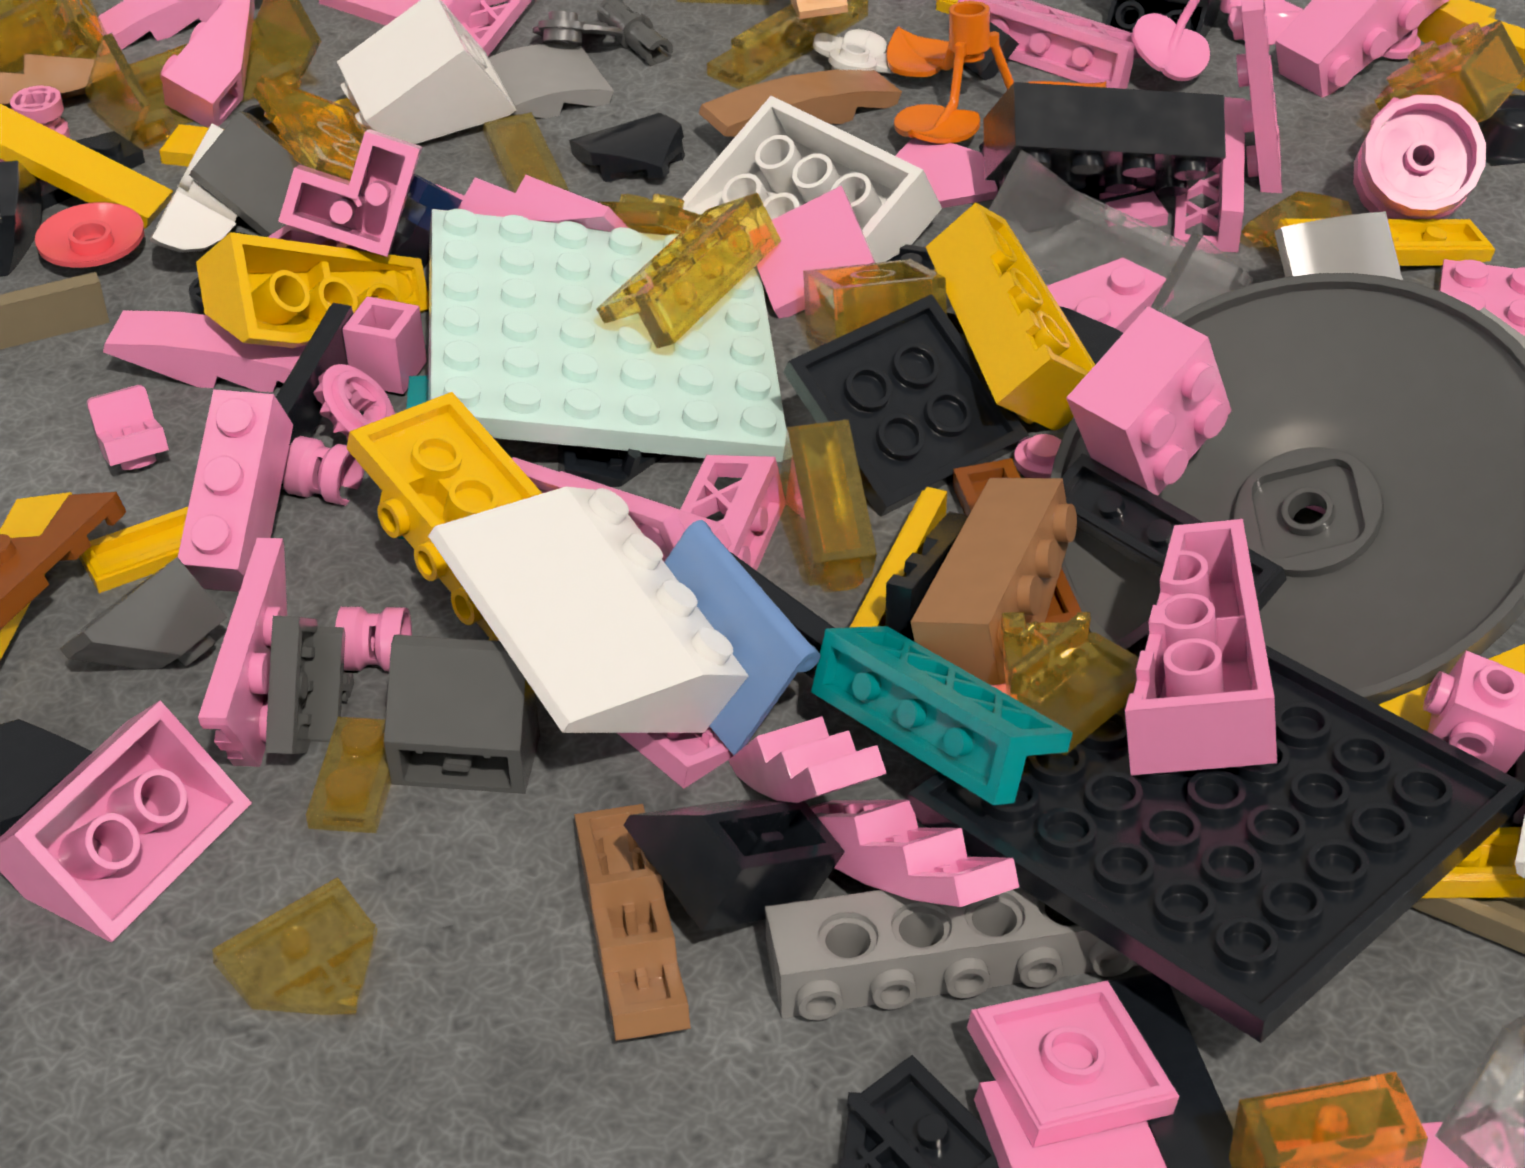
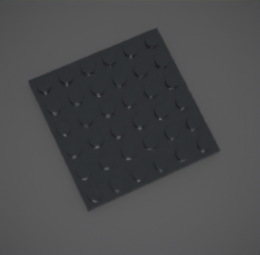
M1147 620L1028 706L1073 732L1068 752L1026 757L1015 803L992 805L939 771L909 792L908 801L916 815V820L928 828H962L966 852L972 857L1014 858L1020 888L1259 1043H1262L1523 806L1525 783L1458 747L1449 745L1443 739L1267 645L1265 647L1275 698L1277 763L1131 776L1125 709L1129 693H1134L1137 682V663L1140 652L1145 651L1149 636V620Z

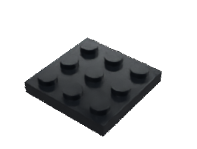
M932 294L789 360L783 371L880 517L918 499L926 486L938 489L952 482L953 469L991 462L1015 450L1019 443L1029 437V434L1014 412L996 404L974 354Z

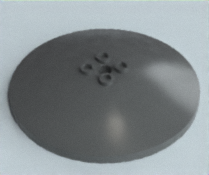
M1316 273L1259 282L1223 293L1193 306L1172 318L1209 338L1232 411L1228 415L1222 430L1215 437L1207 439L1191 457L1182 476L1175 483L1167 485L1158 496L1204 523L1243 519L1248 548L1283 567L1287 580L1259 612L1265 645L1379 705L1431 683L1439 671L1449 674L1466 650L1481 655L1513 625L1525 610V348L1497 322L1473 306L1444 292L1414 282L1358 273ZM1074 417L1061 441L1050 478H1061L1082 453L1090 457ZM1307 506H1318L1326 510L1324 516L1314 523L1300 524L1293 521L1295 514ZM1079 528L1076 529L1073 542L1068 544L1062 569L1085 617V630L1102 650L1106 651L1149 620L1152 606L1157 605L1160 595V577Z

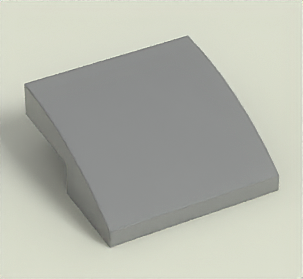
M530 45L514 48L488 57L517 109L512 113L513 115L551 118L560 115L563 103L594 107L610 104L614 92L580 45Z
M1386 211L1315 220L1281 227L1274 231L1285 277L1316 273H1358L1403 280Z

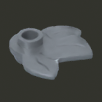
M569 11L549 12V20L539 21V26L533 27V33L543 36V42L548 44L580 45L582 44V34L624 36V31L618 27L608 26V24L601 22L578 21V13Z

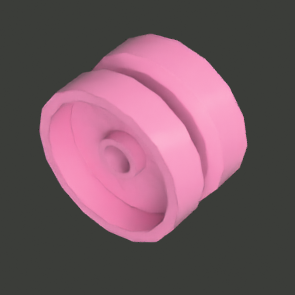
M1413 95L1392 103L1375 119L1354 160L1353 183L1361 203L1370 213L1386 211L1387 219H1448L1462 206L1485 167L1486 142L1478 122L1460 104L1438 95Z

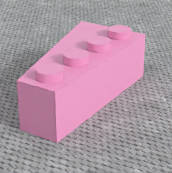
M1312 0L1275 40L1279 74L1323 98L1348 84L1357 73L1372 61L1381 57L1388 48L1409 31L1416 29L1424 19L1450 0Z
M1243 519L1174 525L1160 577V595L1157 605L1152 606L1148 622L1149 636L1145 651L1140 652L1136 667L1137 682L1134 693H1129L1125 709L1130 774L1132 776L1277 763L1275 698Z

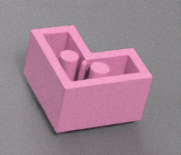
M369 129L364 133L350 181L303 165L294 167L278 222L387 257L391 252L422 146Z

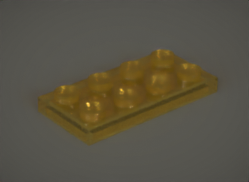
M261 75L252 94L264 109V116L273 122L279 131L278 136L294 152L293 158L303 166L350 181L364 133L367 131L366 127L356 120L353 110Z

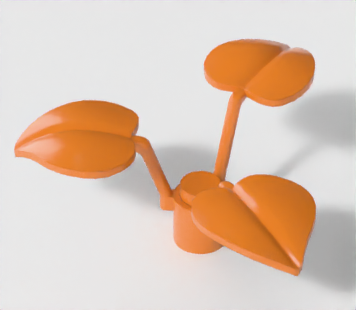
M964 1L950 6L949 41L925 38L914 35L899 26L896 28L887 47V65L892 72L909 77H929L937 74L941 69L945 71L953 69L950 99L947 106L920 104L901 110L894 119V128L898 134L939 144L958 143L975 135L980 128L979 113L971 110L957 109L963 64L984 59L985 52L989 48H991L1007 90L1014 83L999 45V32H990V7L987 4L977 1ZM1053 81L1027 82L1038 84L1106 88V81L1099 83H1068Z

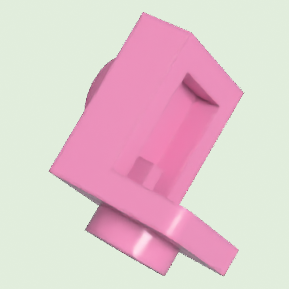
M142 385L116 390L91 397L87 400V407L101 453L110 466L120 464L122 470L145 467L157 461L156 453L169 450L163 427L154 419L147 391Z

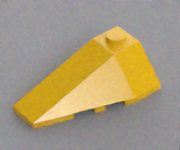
M230 232L196 261L205 314L243 343L286 348L307 345L332 303L352 306L354 314L367 296L417 305L420 308V313L429 310V295L422 260L418 258L390 254L386 257L369 251Z

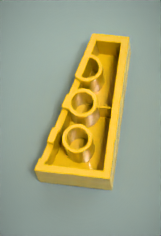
M975 202L926 246V250L935 267L933 275L950 300L996 404L1015 412L1028 424L1036 422L1053 431L1061 429L1074 417L1066 397L1090 372L1095 363L1007 221Z

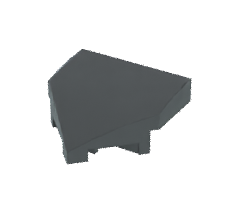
M273 616L265 753L300 754L308 752L311 741L337 743L341 728L342 701H348L354 686L353 673H343L346 637L344 627L318 626L317 619L305 617Z

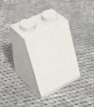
M420 0L337 61L346 80L340 86L350 102L357 109H360L355 114V118L364 131L370 129L418 144L507 117L517 110L486 52L442 0Z

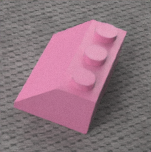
M160 700L126 721L0 837V872L25 899L109 942H113L252 802Z

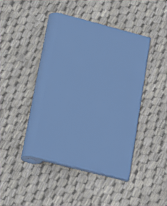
M698 520L689 525L664 563L676 579L693 592L697 598L699 610L711 626L729 640L733 647L732 654L749 675L710 725L711 729L734 756L746 746L797 672H806L812 669L820 660V653L814 646L809 644L715 536L709 525L703 520Z

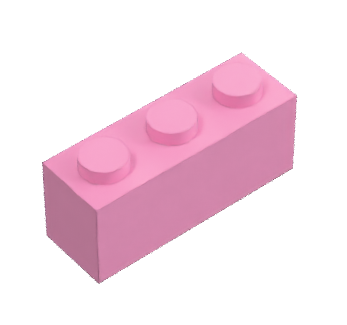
M213 390L178 553L180 561L203 589L239 592L256 539L271 538L293 429V423L274 394Z

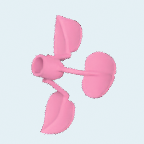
M1189 0L1177 24L1164 15L1153 13L1142 16L1133 28L1132 41L1139 55L1153 69L1163 72L1170 79L1176 81L1192 80L1203 72L1209 62L1210 49L1207 40L1197 32L1185 29L1189 18L1200 0ZM1220 0L1219 8L1221 12L1229 14L1228 25L1233 31L1231 7L1241 6V0ZM1265 0L1269 46L1275 44V40L1303 11L1302 8L1285 0Z

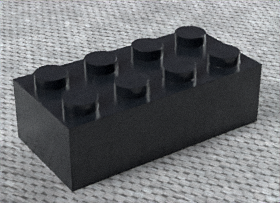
M1014 82L983 118L985 180L1002 181V185L1007 188H1026L1034 185V183L1054 184L1056 190L1076 191L1088 185L1105 186V191L1113 194L1130 193L1137 188L1155 189L1156 194L1160 196H1179L1187 193L1194 184L1206 177L1207 173L1226 158L1224 95Z

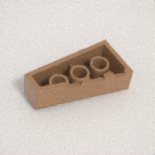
M989 478L911 620L914 641L990 685L1015 684L1018 687L1020 702L1068 544L1073 542L1076 535V509L1073 504H1067L1063 478Z

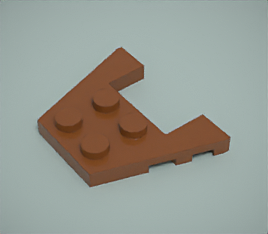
M117 492L68 495L40 536L10 538L6 534H0V630L49 585L44 576L45 573L59 561L77 560L92 546L87 535L103 520H105L107 525L113 526L124 516L126 509Z

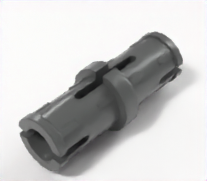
M604 0L601 2L600 7L607 11L610 17L600 10L597 11V17L601 23L618 27L624 31V36L616 35L617 41L625 49L631 47L650 66L670 60V57L660 50V46L668 53H673V45L668 39L662 37L653 29V23L646 15L632 11L623 0Z

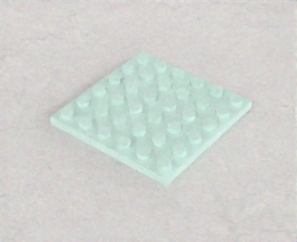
M432 209L429 254L428 401L453 392L493 438L624 451L633 449L645 453L705 458L706 455L776 457L777 462L786 461L789 442L763 284L749 245L737 240H723L720 242L693 239L684 234H670L667 236L640 233L625 227L615 228L608 232L586 228L572 221L552 223L529 220L519 215L499 217L474 214L465 209H452L449 211Z

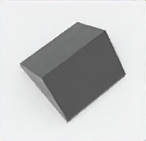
M239 111L193 167L189 176L264 237L272 235L287 225L278 222L294 167L303 165L315 170L318 169L252 114Z

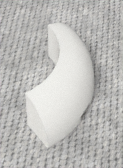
M213 123L203 137L177 186L175 194L172 196L158 222L157 229L150 238V241L158 246L180 253L203 251L220 242L236 224L237 214L189 176L193 167L223 132V129Z

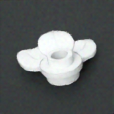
M854 29L848 31L844 37H836L825 32L814 36L813 47L818 53L828 57V61L832 65L831 70H875L876 72L894 73L887 65V53L885 52L887 43L885 39L872 31Z

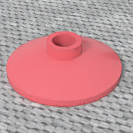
M107 202L86 203L64 209L45 220L36 232L35 244L41 257L52 264L70 268L95 267L116 261L132 252L144 237V225L140 215L124 205Z

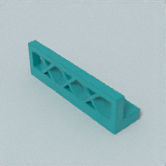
M888 626L825 629L820 660L817 664L811 692L990 804L1015 803L1027 756L1068 752L1073 735L1072 731Z

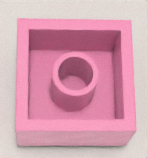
M1149 306L1145 308L1066 397L1090 457L1157 496L1167 485L1175 483L1182 476L1191 457L1207 439L1215 437L1222 430L1228 415L1232 411L1209 338Z

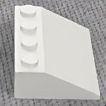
M770 96L672 211L680 219L721 241L737 240L748 245L744 233L842 186L875 262L883 264L900 254V247L906 244L912 245L941 211L942 207L923 169Z
M566 486L437 525L433 528L428 537L562 733H704L749 676L732 654L733 647L729 640L715 630L697 607L698 601L693 592L680 583L664 563L661 549L651 539L644 536L629 516V508L626 502L608 489L598 488L595 490Z

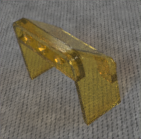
M299 0L263 1L256 19H253L244 96L240 103L272 91L278 97L297 90L302 85L301 78L305 75L321 43V39ZM109 33L102 36L85 89V93L95 111L132 143L141 141L145 147L167 139L171 135L170 130L176 128L179 124L184 125L194 121L165 105L163 85L160 78L166 61L172 55L178 56L187 44L128 64L113 34Z

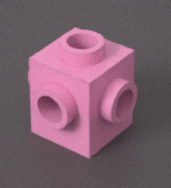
M1467 650L1449 674L1442 671L1436 674L1429 686L1423 704V710L1432 713L1428 732L1448 742L1449 745L1456 746L1507 773L1525 751V674Z

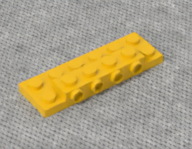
M453 392L349 431L346 449L382 490L377 513L384 531L392 538L403 536L414 549L416 566L426 580L434 581L440 579L451 592L453 610L462 623L465 625L477 623L487 634L489 641H499L428 535L437 525L543 493Z

